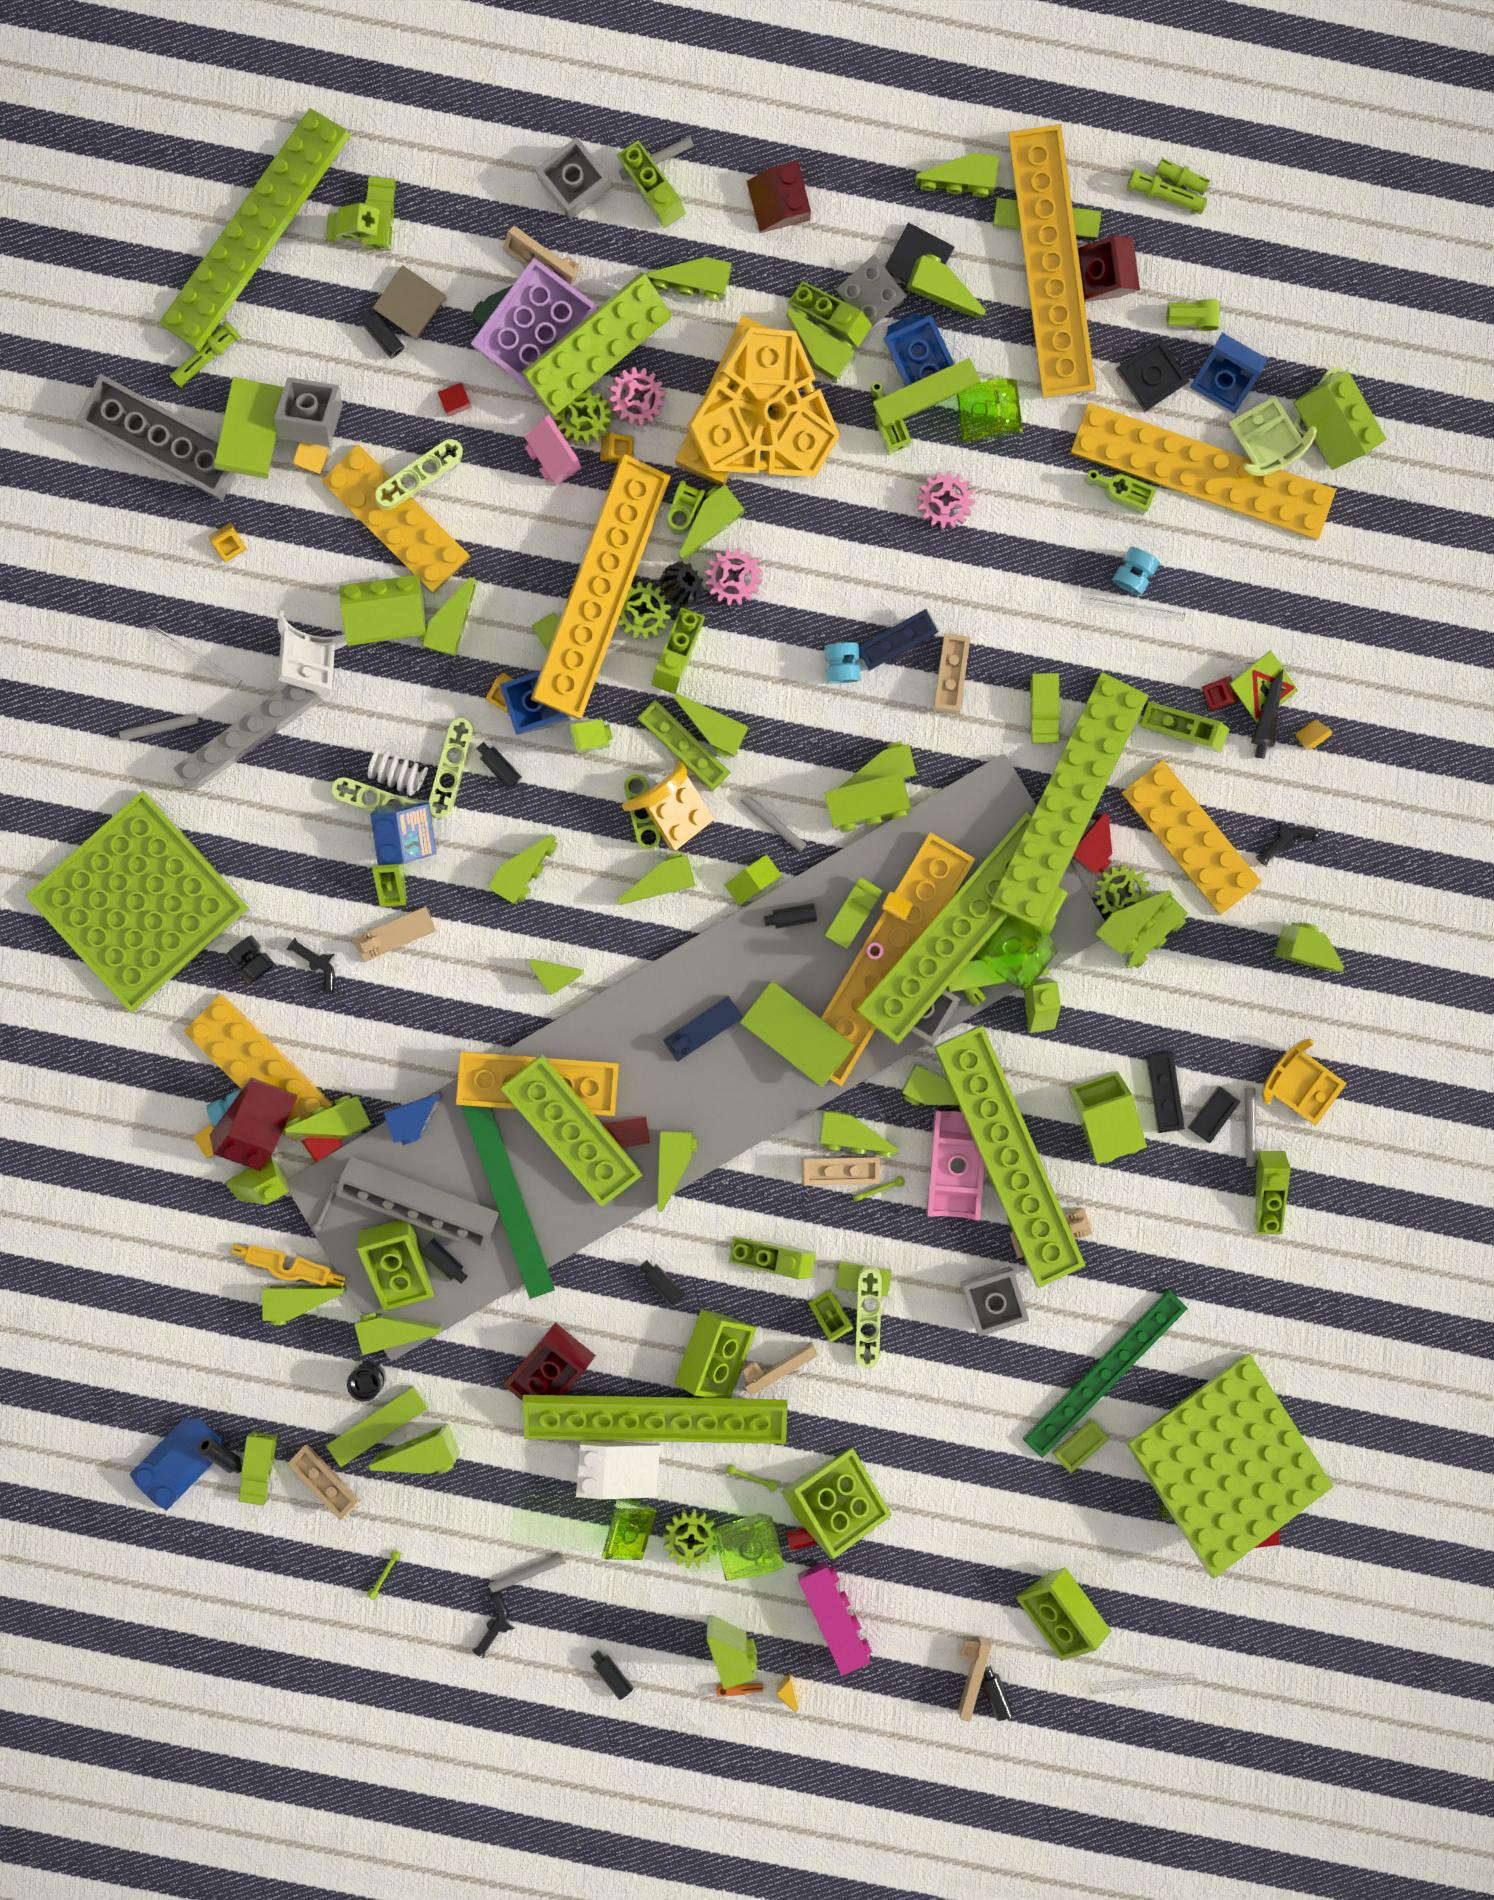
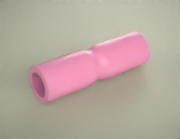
M871 942L865 946L864 951L867 957L878 959L882 956L883 948L880 944ZM871 947L878 949L875 955L870 953Z

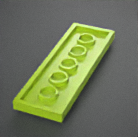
M641 272L521 373L548 412L555 416L673 316L647 275Z
M543 1054L501 1085L500 1089L601 1207L643 1176L638 1166Z

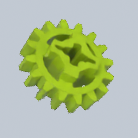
M589 388L587 393H581L554 418L556 425H559L558 429L564 434L567 442L574 438L575 445L578 446L580 441L584 440L585 445L589 446L590 439L598 443L599 434L607 435L605 427H611L612 425L611 419H609L612 417L611 409H608V400L602 401V394L600 392L593 396L592 389ZM598 409L601 413L600 420H598L596 416ZM567 413L570 415V418H571V419L569 420V421H570V424H569V425H568V423L566 422Z
M638 582L637 589H633L630 586L619 616L622 619L617 623L619 627L626 625L624 631L626 635L633 631L634 639H638L639 635L643 634L645 640H648V633H653L657 637L658 628L666 629L663 621H670L671 617L665 613L672 609L671 605H664L668 598L664 599L666 595L660 597L662 591L660 587L653 591L652 583L650 582L646 588H643L641 582ZM642 594L641 598L637 601H629L632 597ZM652 596L660 604L661 610L652 606ZM643 605H646L647 610L651 613H645L643 617H640L639 612L635 609H641ZM625 612L633 614L635 618L634 626L627 620ZM651 620L657 621L654 625L644 628L645 623Z
M1125 864L1120 865L1119 871L1112 866L1110 867L1111 874L1101 873L1104 880L1096 881L1095 884L1100 889L1093 891L1094 895H1099L1100 897L1095 902V905L1102 904L1104 906L1101 913L1105 914L1109 911L1110 917L1112 913L1121 910L1124 904L1129 902L1136 904L1145 900V896L1152 895L1151 891L1145 890V887L1150 882H1143L1141 880L1144 873L1140 872L1136 875V867L1131 866L1126 871ZM1124 875L1119 883L1114 884L1110 882L1114 877ZM1134 881H1135V882L1137 883V885H1138L1139 894L1136 893L1135 890H1134V887H1133ZM1125 886V892L1128 893V897H1122L1120 900V894L1117 893V889H1123ZM1105 892L1109 893L1111 896V906L1106 899Z
M693 1509L691 1515L682 1510L681 1518L675 1514L673 1515L674 1524L667 1522L666 1529L670 1532H664L663 1539L669 1541L664 1543L663 1547L664 1549H671L668 1554L669 1559L677 1557L676 1565L679 1566L682 1561H685L686 1568H690L691 1563L695 1562V1565L699 1568L702 1559L707 1563L710 1562L709 1553L716 1555L717 1549L713 1545H719L720 1539L714 1536L719 1534V1529L711 1528L714 1525V1520L706 1521L705 1512L701 1516H696V1509ZM688 1523L684 1529H678L681 1525ZM697 1525L703 1526L707 1533L702 1532ZM689 1534L694 1535L693 1543H688ZM676 1545H680L684 1549L685 1554L682 1553L676 1547ZM705 1548L702 1552L694 1555V1552L698 1549Z

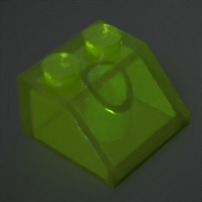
M994 378L957 394L962 442L999 439L1023 432L1017 380Z
M1008 915L978 954V958L1008 983L1028 992L1059 951L1048 934Z
M636 1498L617 1499L601 1558L605 1560H643L656 1509Z
M757 1513L713 1529L725 1580L757 1577L785 1568L772 1516Z

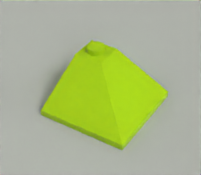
M853 1448L846 1450L805 1474L781 1491L794 1516L831 1559H835L892 1516Z

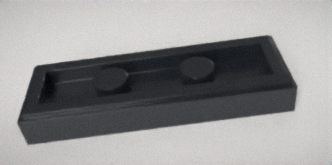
M1173 1051L1146 1055L1157 1133L1184 1130Z

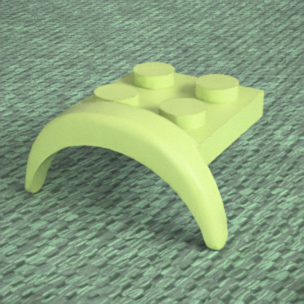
M1276 396L1228 422L1230 429L1252 465L1245 463L1243 467L1253 476L1272 474L1297 460L1311 446L1317 432L1315 426H1311L1302 438Z

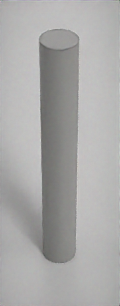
M689 136L650 155L655 164H658L694 147V144ZM625 168L618 170L622 180L630 177Z
M197 713L122 730L119 731L121 741L199 724V718Z
M748 794L741 800L743 805L799 852L806 847L807 844Z
M1245 1088L1246 1167H1257L1255 1088Z
M561 1553L489 1583L490 1589L494 1593L566 1563L565 1558Z

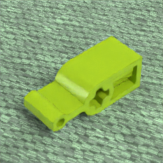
M369 176L365 205L380 210L377 236L361 239L364 249L391 251L396 179Z
M357 203L340 207L337 213H329L325 241L336 242L342 239L354 241L377 236L380 209Z
M879 381L872 383L871 395L876 400L884 397L882 384ZM876 412L875 423L888 455L910 447L912 441L903 419L884 428Z
M1090 470L1084 480L1088 485L1094 484L1104 488L1105 494L1110 501L1143 515L1148 511L1157 489L1126 475L1120 474L1112 479H1108L1099 475L1096 470ZM1118 483L1122 485L1121 489L1123 490L1120 494L1116 493L1115 486Z
M1059 673L1030 675L1032 743H1059Z
M860 877L824 936L848 949L883 891Z
M251 1431L247 1436L238 1502L263 1506L266 1504L277 1435Z

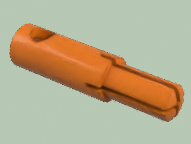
M742 1683L727 1689H723L722 1685H716L717 1697L763 1692L762 1683Z

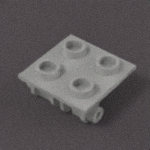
M875 254L836 288V291L847 304L864 313L872 327L895 306L897 308L904 303V298L907 297Z

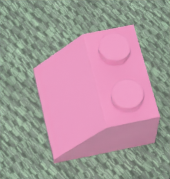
M550 415L546 416L525 436L528 443L525 449L532 460L538 458L542 465L539 471L546 482L552 480L554 485L557 486L582 469L578 458Z

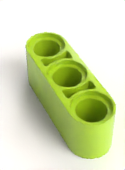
M633 774L625 780L624 789L627 801L650 790L647 780L642 775ZM635 779L641 780L644 784L642 792L638 794L632 793L629 789L630 783ZM636 810L630 811L638 844L647 850L656 848L660 844L661 834L651 817L638 819L635 814ZM647 830L654 831L656 834V841L651 845H646L642 842V834Z

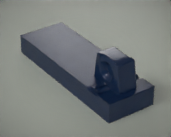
M924 609L860 645L859 652L870 671L939 633V630L928 609Z
M727 996L663 1039V1041L678 1062L743 1017L730 997Z

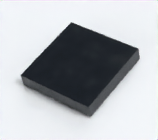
M908 222L885 268L891 276L908 284L916 259L922 255L931 254L941 259L940 262L946 265L955 247Z
M1161 338L1116 368V371L1144 412H1147L1190 382Z

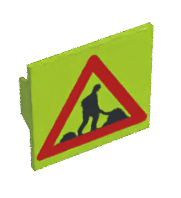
M1271 650L1229 683L1257 724L1270 684L1282 669L1283 679L1279 706L1298 691Z

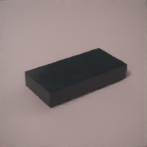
M1217 1086L1187 1128L1210 1144L1241 1101L1222 1087Z

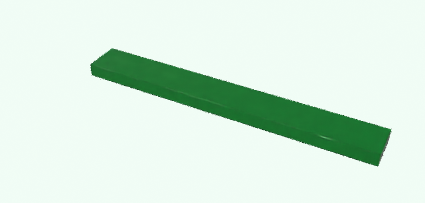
M461 1105L529 1298L532 1299L555 1291L492 1108Z
M1167 1289L1022 1439L1043 1458L1188 1308Z

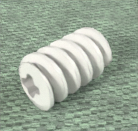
M380 747L376 749L368 767V778L374 779L378 775V782L383 783L387 780V785L391 788L397 783V790L400 792L407 787V795L412 796L420 789L427 774V767L418 772V763L409 768V759H405L399 764V755L396 754L390 760L388 750L381 756L379 755Z

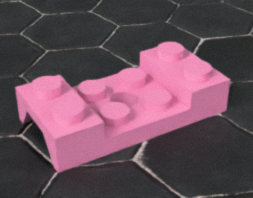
M934 1110L933 1145L926 1214L931 1217L951 1216L980 1220L985 1167L962 1112ZM955 1158H961L965 1162V1168L958 1173L953 1172L950 1168L951 1161Z

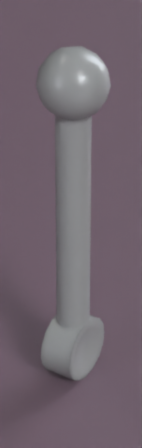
M335 1181L330 1184L331 1191L317 1222L311 1227L314 1233H319L322 1229L321 1223L337 1192L339 1182Z

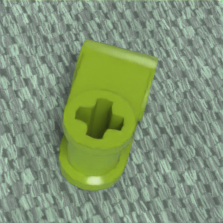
M683 480L680 482L667 517L668 527L673 533L680 535L690 529L694 517L704 500L706 490L702 489L700 491L686 485V482ZM676 515H683L687 521L684 525L677 526L672 522V519Z

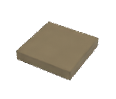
M402 265L373 306V310L417 340L447 297L444 293Z

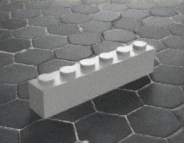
M289 684L180 762L173 769L189 790L196 791L313 707L322 698L318 692Z
M352 1156L340 1177L336 1195L482 1251L486 1249L499 1215L497 1211Z

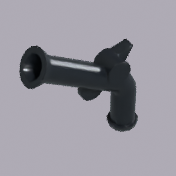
M1279 822V830L1277 832L1279 837L1262 854L1255 857L1263 866L1267 867L1268 862L1282 848L1289 849L1292 847V839L1295 836L1310 839L1314 842L1319 838V831L1298 825L1287 828Z
M294 937L286 950L293 951L310 962L309 967L311 970L321 969L324 972V988L322 991L328 995L335 992V971L329 962L335 954H322L319 956L300 944Z
M494 1592L490 1596V1600H492L498 1612V1617L496 1620L491 1619L487 1622L489 1630L478 1646L472 1649L477 1656L483 1659L499 1632L505 1633L508 1630L515 1629L507 1621L508 1609L500 1592Z

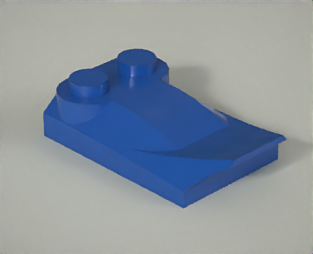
M915 313L888 326L884 341L905 387L955 364L932 315L923 317Z
M186 1416L129 1475L135 1485L153 1503L167 1511L213 1464V1462L198 1453L199 1443L205 1437H211L220 1444L222 1439L200 1418L189 1419Z

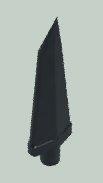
M1283 669L1270 684L1254 736L1251 740L1252 744L1257 745L1254 756L1256 758L1265 759L1267 747H1274Z

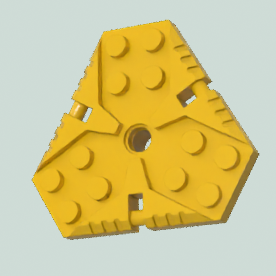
M748 327L744 330L734 350H732L729 358H727L725 365L721 368L720 378L712 383L711 388L707 391L705 398H703L687 425L707 470L743 473H759V471H764V474L816 477L840 434L821 390L814 389L811 382L816 378L796 331ZM729 382L734 384L732 390L727 388ZM802 387L805 394L800 396L798 389ZM771 405L773 412L772 416L769 418L767 411L768 407ZM760 451H764L763 460H760Z

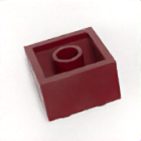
M798 160L773 166L747 181L759 233L811 220V209Z
M1112 235L1078 248L1084 302L1118 298L1140 290L1133 238Z

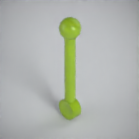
M898 1176L895 1178V1181L853 1196L854 1202L862 1200L865 1197L896 1185L899 1187L903 1186L905 1179Z
M734 1465L726 1467L727 1474H736L767 1486L771 1492L776 1491L778 1487L774 1480L768 1482L740 1471Z
M395 1550L391 1553V1559L376 1585L368 1591L367 1596L371 1600L378 1597L380 1586L395 1561L400 1559L401 1553Z

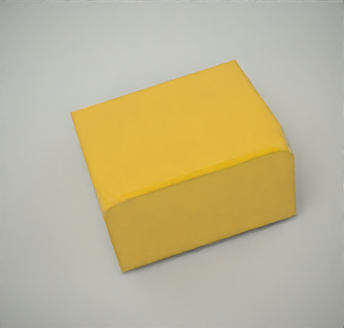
M608 433L606 436L602 435L600 461L619 463L620 457L623 454L632 457L634 437Z
M299 442L293 464L296 467L321 475L329 449L319 445Z
M231 523L209 535L211 544L224 563L247 550Z
M501 673L494 681L485 700L508 713L499 684L513 679Z
M1315 720L1297 732L1296 738L1305 750H1310L1330 737L1333 732Z
M889 892L881 908L892 916L904 921L911 910L912 903L894 892Z
M210 1125L193 1137L206 1159L214 1155L210 1139V1133L214 1129L213 1125Z
M789 1673L776 1686L777 1696L790 1709L797 1712L799 1709L798 1699Z

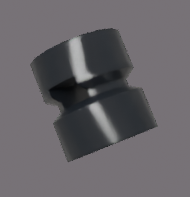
M253 935L243 939L225 955L233 967L240 968L239 974L248 985L262 977L275 965L266 952H260L261 945ZM252 953L254 957L245 963L243 959Z
M372 1361L359 1364L347 1380V1390L350 1396L361 1402L374 1399L385 1385V1371L378 1363Z

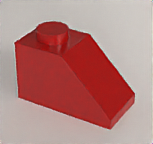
M1106 813L1101 814L1083 835L1072 856L1076 862L1091 874H1096L1098 871L1103 873L1111 863V860L1108 858L1112 855L1109 816Z

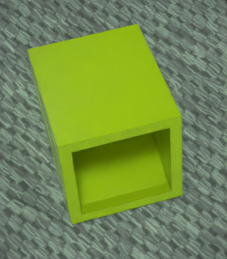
M1118 1071L1069 1088L1090 1152L1097 1164L1111 1162L1117 1157L1134 1154L1140 1149L1147 1147L1133 1095Z

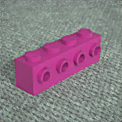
M824 1561L798 1573V1581L841 1676L870 1664L869 1654L873 1653L867 1638L862 1639L858 1632L862 1627L856 1614L851 1616L848 1610V1606L851 1603L846 1591L840 1592L837 1582L840 1579L835 1567L829 1568L827 1561Z

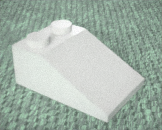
M581 1440L576 1497L592 1499L656 1498L660 1444Z

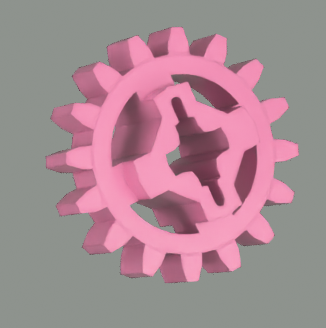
M636 367L630 369L629 374L626 370L620 373L622 379L615 377L612 380L616 387L611 386L608 388V391L613 393V397L607 400L615 404L611 412L618 411L620 413L618 416L619 421L627 418V425L630 426L635 420L639 427L643 425L644 420L648 424L653 421L652 415L658 417L661 414L657 407L665 406L660 397L666 395V393L658 389L663 384L661 381L656 383L653 381L655 373L647 376L645 368L637 373ZM637 380L644 382L647 386L638 384ZM622 387H623V390H624L625 392H624L623 399L621 400V398H620V393H621V389H622ZM645 392L639 400L628 402L634 394ZM650 394H652V396H653V401H652V405H651V406H650V404H649ZM626 408L635 410L637 414L629 412Z
M947 471L945 477H942L940 472H937L936 480L930 477L926 479L928 487L921 485L920 491L924 495H918L917 501L923 502V504L918 506L917 509L918 511L926 512L922 518L923 520L932 519L931 527H934L936 523H940L941 530H944L946 524H949L954 529L956 527L955 521L961 524L965 522L963 514L970 516L971 510L967 506H973L974 501L968 499V497L973 495L974 492L973 490H966L968 481L959 482L960 474H957L955 478H951L950 471ZM942 484L941 490L937 493H930L935 486ZM952 485L960 491L961 495H957L955 493V491L952 489ZM943 495H947L948 500L952 501L949 502L948 506H943V501L940 500ZM929 506H934L936 510L939 512V516L936 515L930 509ZM954 508H961L956 515L949 517L950 511Z
M727 548L725 556H722L720 553L716 554L717 562L709 561V565L713 569L706 570L705 572L707 576L711 577V579L706 581V586L714 587L711 589L710 594L712 596L718 593L719 603L725 598L727 599L728 606H731L733 600H736L737 604L741 606L743 598L749 602L751 601V592L758 594L759 590L755 587V584H762V579L757 578L756 575L761 574L762 570L761 568H754L758 561L757 559L750 561V553L748 551L742 556L740 555V548L736 549L735 554H731L729 548ZM737 560L743 563L739 566L733 565L729 561ZM719 567H721L723 578L717 582L716 573ZM729 572L733 574L741 573L738 576L739 582L736 583L734 580L727 581L729 579ZM751 572L752 579L747 588L744 578ZM727 589L736 590L739 594H728L724 591H726Z

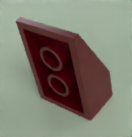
M251 1077L210 1133L213 1154L260 1171L275 1150L297 1100V1094Z
M555 1322L503 1386L520 1400H523V1395L561 1396L580 1378L596 1355Z

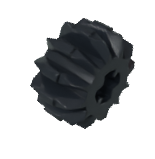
M683 561L666 567L659 578L662 584L660 590L666 594L664 599H671L672 606L679 605L681 608L697 602L705 590L701 585L704 579L697 575L699 570L694 571L691 563L685 564Z

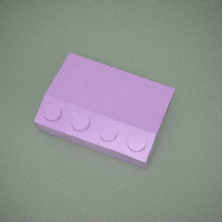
M533 258L471 342V345L536 397L537 394L521 372L598 309L599 306L536 258Z

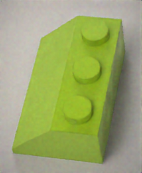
M1349 371L1334 373L1293 402L1307 429L1309 430V427L1315 426L1317 432L1314 441L1331 470L1367 454L1387 440Z
M418 575L340 586V607L347 646L426 635L424 594Z
M902 773L824 792L833 827L836 831L840 830L841 833L856 830V825L866 823V826L878 825L882 823L881 819L892 817V820L907 817L908 812H912Z
M1292 922L1291 926H1282L1274 956L1326 971L1343 972L1344 969L1326 933L1318 931L1319 926L1305 922Z
M701 1310L674 1384L696 1396L731 1399L757 1327L720 1313Z
M1066 1567L1046 1574L1016 1597L1061 1661L1097 1650L1111 1632L1104 1619Z
M713 1615L709 1616L707 1641L723 1689L754 1680V1670L758 1669L756 1663L758 1661L756 1654L758 1653L753 1638L748 1639L746 1631Z

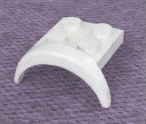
M280 610L278 630L281 635L278 681L329 695L332 690L334 651L347 645L345 634L334 637H319L303 633L292 627L284 617V610Z

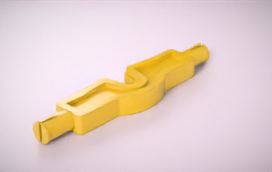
M235 1243L232 1245V1248L241 1250V1252L231 1249V1255L243 1257L246 1263L266 1268L279 1279L285 1281H299L303 1279L323 1286H327L330 1283L343 1287L345 1284L335 1279L345 1281L346 1276L331 1273V1268L315 1264L302 1257H296L291 1269L286 1270L284 1268L285 1252L250 1245L249 1248Z

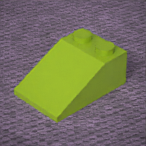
M396 1220L359 1231L357 1250L383 1311L434 1297L424 1258L420 1252V1244L411 1223Z
M446 1424L376 1454L369 1464V1468L371 1471L426 1474L438 1471L439 1474H442L453 1468L452 1464L456 1463L460 1450L449 1425Z

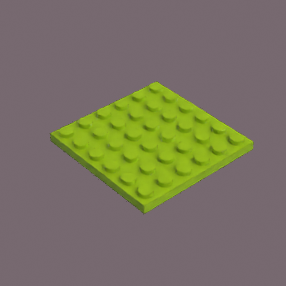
M144 790L136 795L25 895L130 1013H134L250 908Z
M1245 1354L1126 1442L1211 1578L1219 1576L1334 1487L1250 1354Z

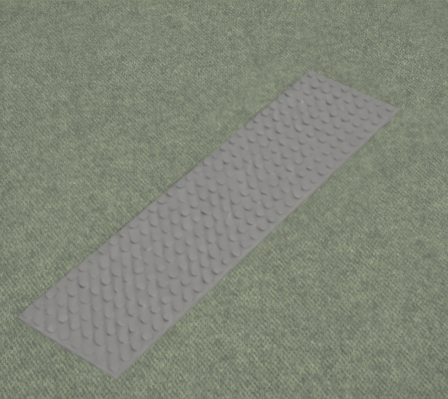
M1001 754L912 807V812H908L907 817L888 821L499 1053L538 1057L543 1054L546 1058L619 1063L615 1116H594L638 1166L643 1176L603 1207L595 1201L518 1109L491 1107L548 1268L658 1203L661 1130L692 1131V1137H697V1153H692L691 1160L673 1191V1195L925 1044L912 1035L907 1034L897 1046L876 1028L843 1086L829 1079L824 1087H821L741 1024V1020L678 1062L663 1039L727 996L730 997L744 1018L771 981H774L821 1018L884 911L881 906L888 893L895 892L929 832L975 858L974 863L958 888V892L1027 812L1032 816L1036 804L1006 755ZM1069 862L1058 885L1059 888L1068 892L1055 917L1057 918L1056 923L1047 939L1022 927L1024 922L1008 915L970 961L1045 948L1048 969L1050 970L1101 940L1096 933L1105 923V920ZM861 877L883 892L848 949H845L824 935ZM810 903L815 905L817 922L776 929L775 925L765 927L764 916L773 915L772 910ZM1037 977L979 987L987 998L983 1002L980 1001V1004L974 1008L961 990L950 992L960 998V1001L940 1035L1022 987L1023 981L1033 980ZM458 1078L431 1094L441 1092L442 1099L427 1130L420 1134L421 1138L407 1145H402L401 1141L394 1143L387 1121L286 1181L289 1193L310 1228L317 1222L331 1191L330 1184L335 1181L339 1182L351 1156L499 1212L462 1106L456 1105ZM335 1193L321 1223V1231L314 1233L338 1275L346 1276V1280L343 1283H345L344 1285L362 1315L375 1312L376 1315L388 1314L441 1325V1332L524 1283L500 1213L485 1251L412 1224L421 1250L434 1238L464 1266L461 1270L468 1277L462 1284L455 1278L449 1280L423 1255L434 1297L383 1311L357 1250L358 1233L361 1230L400 1219L339 1197ZM432 1337L387 1348L384 1351L390 1360H396Z

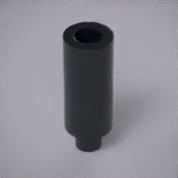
M368 309L360 314L361 318L365 321L363 327L390 359L395 358L404 350L405 346L378 314L373 315Z
M482 742L476 748L482 755L480 760L508 790L521 780L522 776L494 746L489 748L485 742Z
M814 903L772 910L773 915L764 916L765 927L775 925L776 929L817 922Z
M434 1238L420 1251L449 1280L455 1278L462 1284L468 1277L461 1270L464 1266Z
M645 1260L639 1266L646 1273L643 1276L644 1279L672 1307L685 1296L686 1293L658 1264L653 1266L648 1260Z
M205 1437L199 1443V1454L228 1473L236 1472L238 1474L242 1472L243 1464L240 1463V1457L211 1437Z
M596 1650L590 1656L595 1662L593 1668L618 1700L625 1698L634 1689L608 1654L603 1656L599 1650Z
M991 1666L985 1667L984 1678L981 1682L997 1721L1006 1720L1012 1717L1014 1712L999 1674L994 1673Z

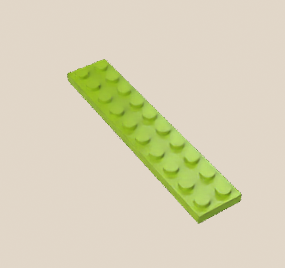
M309 108L159 321L163 328L196 350H201L209 336H211L351 137V134L346 129Z
M1103 672L1099 675L989 904L990 906L1036 929L1039 927L1149 695Z
M1027 812L857 1009L856 1012L897 1046L1008 917V914L989 904L1032 817Z
M979 1025L934 1046L1036 1287H1043L1085 1267L1084 1260L984 1026Z
M523 1395L522 1400L524 1439L786 1444L787 1400Z

